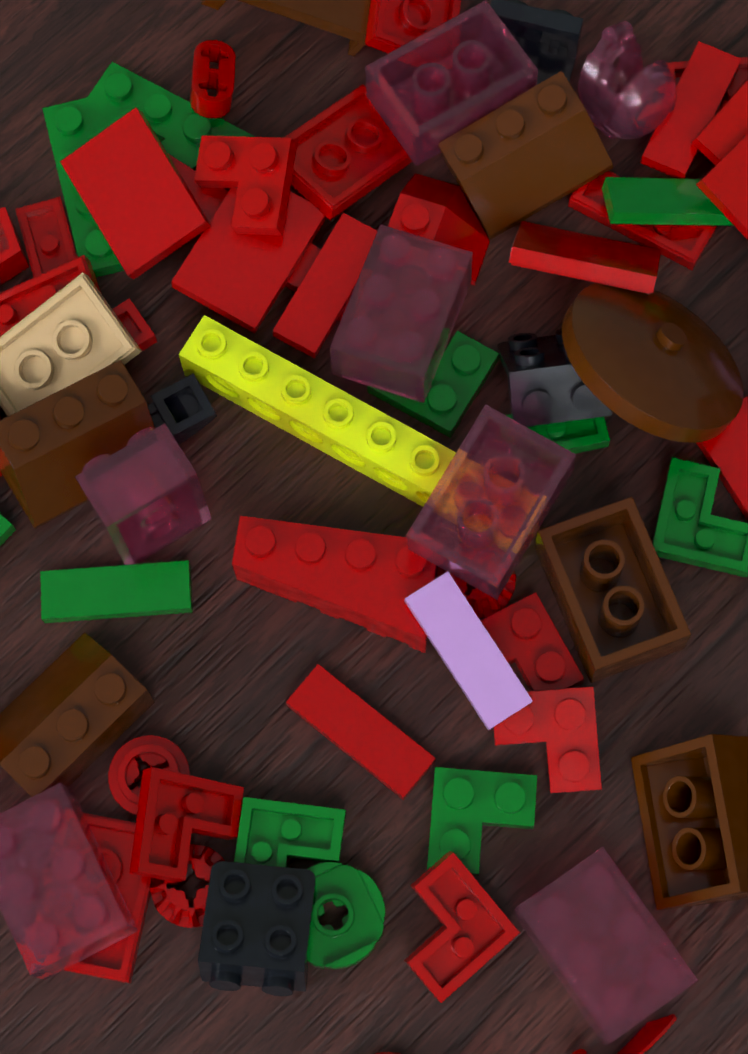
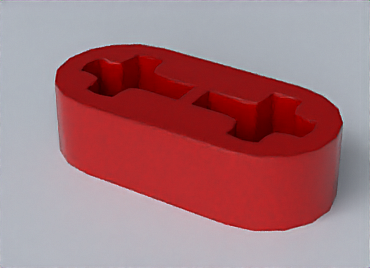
M203 41L196 46L194 51L190 104L195 113L206 118L223 117L230 112L232 106L236 56L231 46L222 41ZM210 62L218 63V69L209 68ZM207 89H216V96H209Z

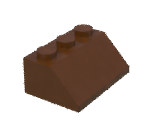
M562 71L438 143L448 169L458 186H460L490 239L502 234L614 168L584 105Z
M121 360L0 420V471L35 529L158 465L165 459L147 403Z
M84 632L0 713V766L43 809H46L155 702L148 690L111 653Z
M710 734L631 757L656 909L669 910L748 898V736Z

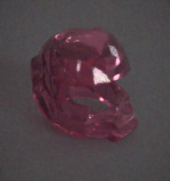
M621 21L602 31L601 40L594 51L588 54L578 82L579 99L584 105L593 125L608 138L633 140L644 137L653 132L664 121L666 116L674 111L677 99L674 77L665 60H657L643 68L641 47L636 41L633 27L629 22ZM619 56V61L615 69V65L613 63Z

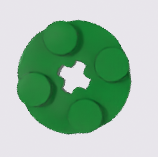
M324 862L311 866L307 870L314 873L316 885L307 961L317 968L344 969L356 965L372 953L383 936L386 913L381 892L369 875L352 866L336 862ZM332 901L336 908L345 906L348 909L349 914L342 918L344 926L338 930H334L330 924L322 926L319 923L318 918L325 914L323 905L327 902Z

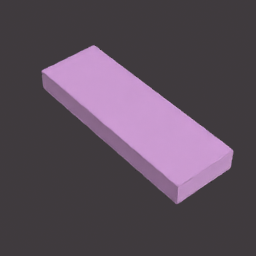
M448 571L404 599V602L488 731L533 702Z

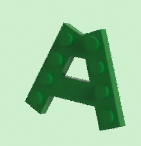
M111 62L88 97L42 108L78 257L85 255L90 260L96 278L121 272L124 269L61 165V160L135 107L143 112L166 152L196 170L202 135L255 137L221 118L200 116L191 108L189 101L114 62Z

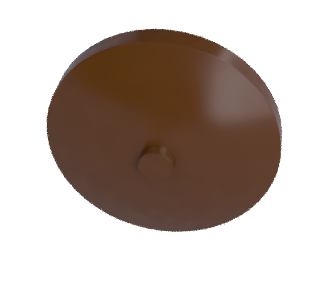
M594 283L584 288L566 311L562 323V339L573 368L587 388L605 406L635 427L671 441L703 442L721 434L739 413L742 407L744 391L740 372L732 355L705 322L671 297L656 290L653 293L646 294Z

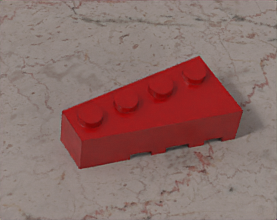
M240 516L232 559V566L237 580L293 602L299 601L321 610L323 614L336 619H345L367 628L369 632L385 638L387 636L409 644L410 648L426 653L428 637L404 602V599L436 579L439 561L438 541Z

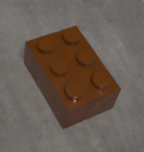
M632 496L538 530L535 550L590 683L684 649L691 636V632Z

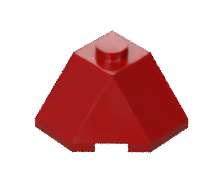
M417 173L413 175L400 192L385 232L386 259L474 286L490 245L487 234L460 186Z

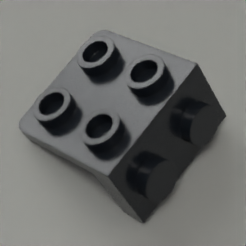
M491 0L487 16L486 40L470 91V104L475 108L492 112L560 71L564 73L570 83L580 46L584 18L575 17L564 10L555 9L549 11L528 6L520 0Z
M562 328L556 331V335L537 337L533 333L514 334L508 338V341L497 345L499 358L507 374L511 421L514 428L612 415V411L587 388L573 368L563 344Z
M226 861L215 863L210 874L198 955V965L202 981L209 982L211 987L223 991H237L241 988V985L262 987L263 992L274 996H290L294 991L306 992L308 978L307 950L316 885L314 873L307 869Z

